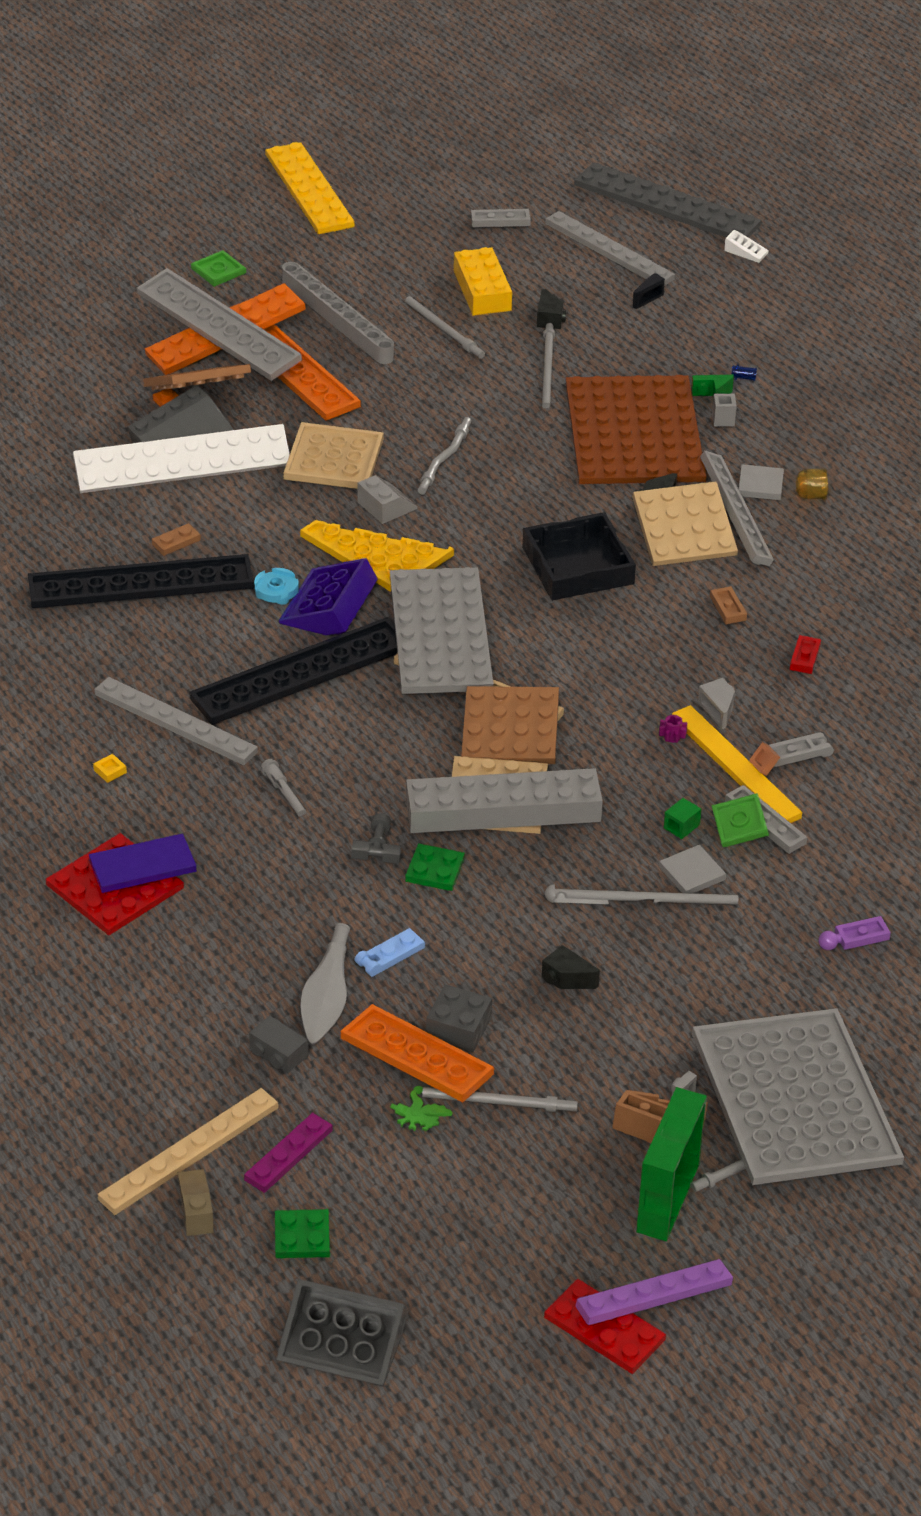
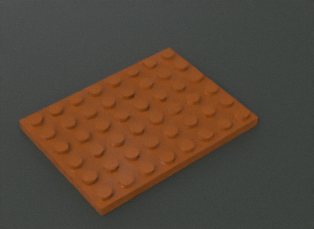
M688 375L566 377L565 384L579 484L646 483L648 480L672 473L677 474V482H706L705 466L700 458L702 449Z

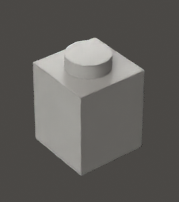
M714 394L712 409L714 426H735L737 407L735 394Z

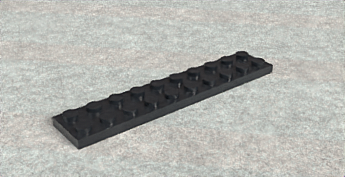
M249 554L28 573L32 609L254 588Z
M388 617L190 691V700L210 724L214 725L396 655L395 625Z

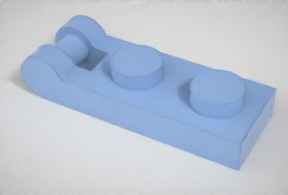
M408 928L368 951H360L355 957V962L360 967L364 966L365 971L373 977L424 949L425 942L413 930Z

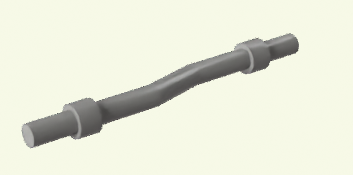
M465 417L462 423L455 430V437L451 445L432 460L428 470L421 477V484L418 488L419 494L423 495L426 493L428 487L435 480V473L439 465L458 450L462 440L466 438L469 432L468 428L472 422L471 418Z

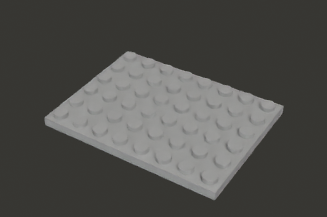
M838 1008L694 1026L692 1028L693 1039L752 1185L903 1164L904 1156Z

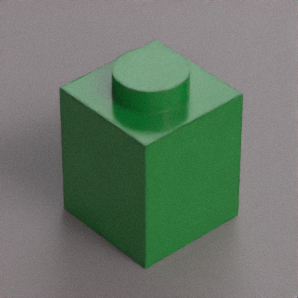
M685 798L680 799L665 811L664 829L683 839L700 825L701 808Z

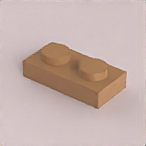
M188 523L152 538V545L165 556L200 541L201 537Z
M731 586L710 590V598L725 624L747 620V613Z

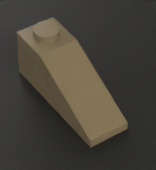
M204 1169L177 1172L187 1236L214 1233L211 1198Z

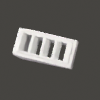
M733 230L725 239L724 251L758 263L768 254L767 249L738 231Z

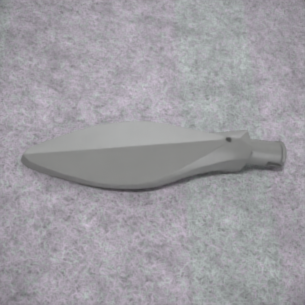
M344 923L335 924V930L332 940L328 944L327 951L302 990L300 1013L305 1038L308 1039L309 1045H315L329 1032L340 1018L346 1003L347 989L344 976V959L347 949L345 945L350 927Z

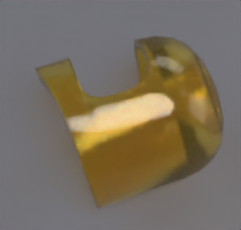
M827 469L801 470L796 477L797 494L803 499L826 500L828 494Z

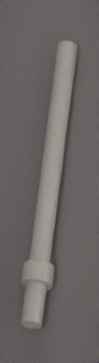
M411 296L406 298L405 302L460 343L462 348L468 353L472 352L480 359L485 356V352L477 347L473 340L465 338Z
M423 1087L422 1097L457 1100L436 1088ZM474 1092L465 1100L469 1102L543 1108L547 1112H556V1110L577 1112L578 1101L559 1100L555 1096L537 1098Z

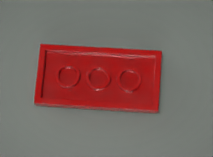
M577 1279L544 1312V1318L633 1375L665 1341L666 1334L633 1313L588 1325L575 1307L578 1298L596 1294L599 1291Z

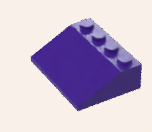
M367 558L312 568L300 586L298 593L293 597L282 614L279 623L323 635H340L346 632L378 580Z

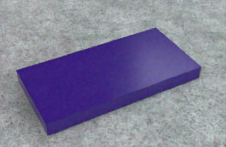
M183 833L89 854V861L102 893L197 872L196 863Z

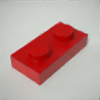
M799 635L790 662V670L812 674L821 646V639Z

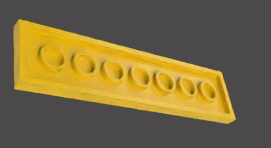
M301 142L265 149L267 158L317 234L354 227L353 218Z

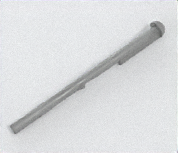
M555 884L548 886L545 890V897L551 903L609 904L608 900L639 901L654 899L653 903L655 904L658 902L738 905V895L555 889Z

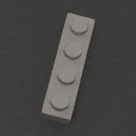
M742 785L726 794L725 802L754 793ZM759 798L769 833L768 837L788 854L807 844L806 835Z

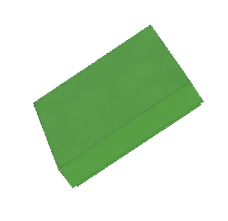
M224 250L191 263V269L212 286H217L246 274V268Z
M758 793L712 805L722 847L769 836Z

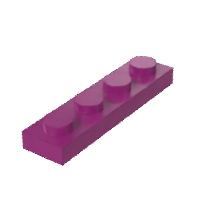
M312 1112L244 1174V1180L265 1193L333 1131V1125Z

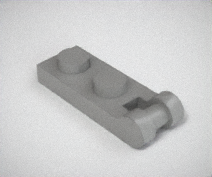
M821 732L769 745L780 756L774 767L818 756L828 757L834 752L833 747L830 743H827V738Z

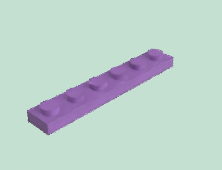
M718 1259L578 1298L575 1307L586 1323L592 1325L732 1285L733 1276L722 1261Z

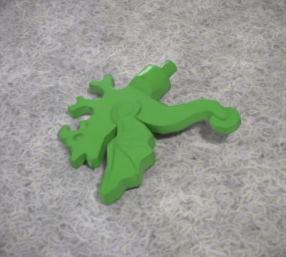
M415 1086L414 1090L411 1091L410 1098L413 1102L411 1107L401 1103L398 1105L392 1103L390 1106L391 1109L395 1110V1114L405 1117L398 1119L397 1123L403 1127L406 1122H409V1129L414 1131L416 1130L414 1124L418 1123L420 1126H425L422 1127V1130L426 1131L433 1126L439 1125V1116H452L453 1112L450 1109H446L444 1105H437L435 1103L423 1106L422 1099L417 1096V1094L422 1093L423 1088L421 1086Z

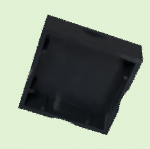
M605 512L577 517L563 522H551L523 528L522 548L552 601L635 584L636 564L625 545L618 539L616 530Z

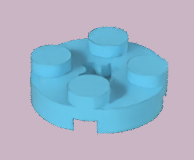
M272 568V572L265 573L264 570L255 577V594L258 599L284 605L298 593L299 581L295 578V574L288 569Z

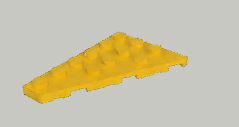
M318 520L313 521L300 530V537L341 562L367 558L378 578L376 583L390 592V570L435 569L454 556V548L452 547L442 549L434 547V543L420 542L419 540L401 537V540L387 538V534L374 533L355 528L354 531L341 529L338 524H328Z

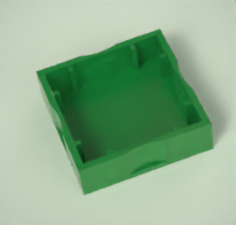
M679 1087L675 1088L642 1163L636 1233L667 1242L690 1189V1183L693 1182L700 1165L706 1095Z

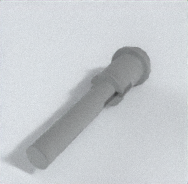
M273 759L265 760L261 765L263 775L270 779L275 788H279L299 817L305 815L306 810L286 783L287 778L279 769L278 762Z

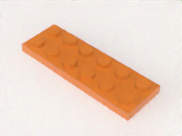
M373 1004L340 1031L342 1040L462 1103L494 1075V1067Z

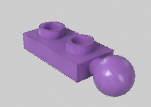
M879 916L835 926V933L824 931L820 934L818 942L824 950H833L838 943L846 950L890 940L891 933L882 917Z

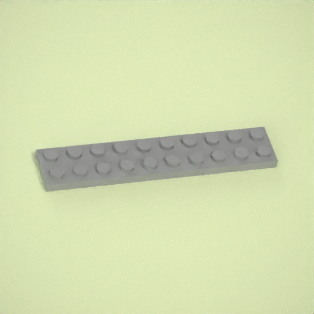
M168 268L137 287L138 295L244 364H250L252 369L271 381L302 360L301 353Z

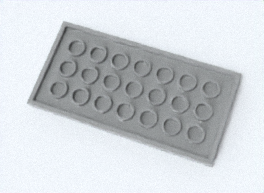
M478 567L390 570L401 694L466 692L467 686L493 687Z

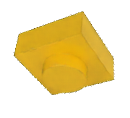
M113 754L93 763L94 771L107 783L127 773L126 765Z

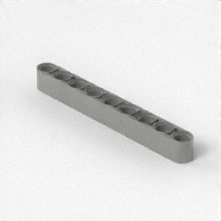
M286 262L282 265V284L285 283L302 301L378 363L389 364L393 362L394 341L298 263Z

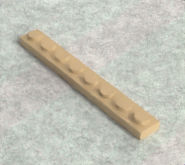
M262 1088L258 1089L98 1193V1200L114 1215L118 1214L176 1176L177 1172H182L278 1109V1102Z

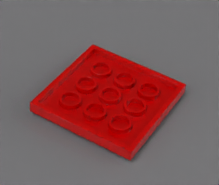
M121 833L45 879L46 885L107 935L116 932L184 888V882L175 876L102 893L90 864L89 854L134 844Z

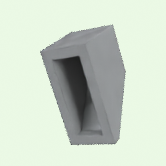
M720 678L699 686L698 703L719 727L724 729L733 710L736 693L733 686L729 685L724 678Z

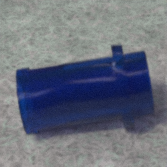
M739 364L736 366L732 365L731 375H734L735 380L740 378L755 381L757 368L739 366Z

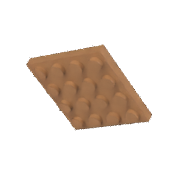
M250 364L224 366L144 378L143 381L144 387L151 386L152 390L180 388L244 378V373H250L251 368Z
M467 686L461 757L555 764L559 687Z

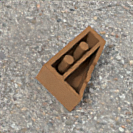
M626 1090L616 1103L612 1128L651 1143L670 1100L658 1099V1094ZM706 1102L705 1118H706V1112H707L708 1102Z

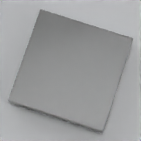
M742 464L739 483L741 495L743 497L781 500L784 468Z
M700 845L659 861V868L682 893H695L726 880V873Z

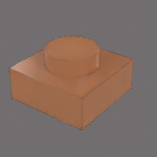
M762 742L749 761L760 773L767 776L780 759V756L768 744Z

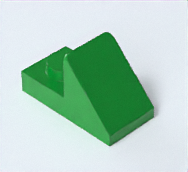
M692 375V396H713L714 398V394H731L733 391L734 375Z

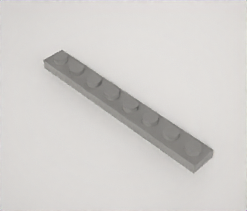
M560 211L546 218V225L645 279L656 273L665 278L664 286L675 280V274L666 268L657 265Z
M704 450L700 458L711 481H717L724 507L749 555V559L754 564L770 566L774 559L723 457Z
M106 678L95 688L96 696L242 765H245L258 753L257 746L113 678Z

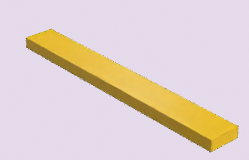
M691 705L672 713V715L680 716L682 722H687L686 734L740 786L744 785L754 794L758 793L761 800L788 822L792 823L802 818V811L760 773L750 761Z

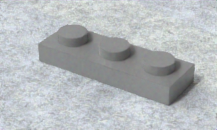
M529 209L471 210L472 227L530 226Z

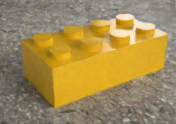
M483 247L481 249L454 252V273L472 315L512 311V290L493 248Z

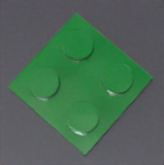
M418 843L405 875V882L452 891L464 862L465 853Z
M329 1209L275 1210V1258L330 1257Z

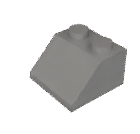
M376 475L358 482V503L382 524L417 509V506L394 485Z

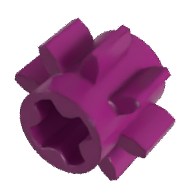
M669 715L665 720H660L659 736H664L666 742L678 743L681 738H686L687 722H682L680 716Z

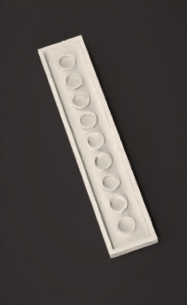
M283 424L73 451L80 493L286 466L290 456Z

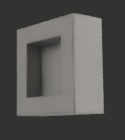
M688 1071L682 1077L676 1078L671 1086L672 1095L676 1087L695 1092L697 1075Z

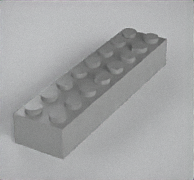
M596 768L406 779V805L410 833L601 822L603 801Z

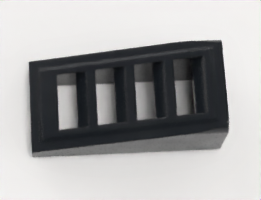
M654 273L633 291V308L638 309L663 296L665 278Z

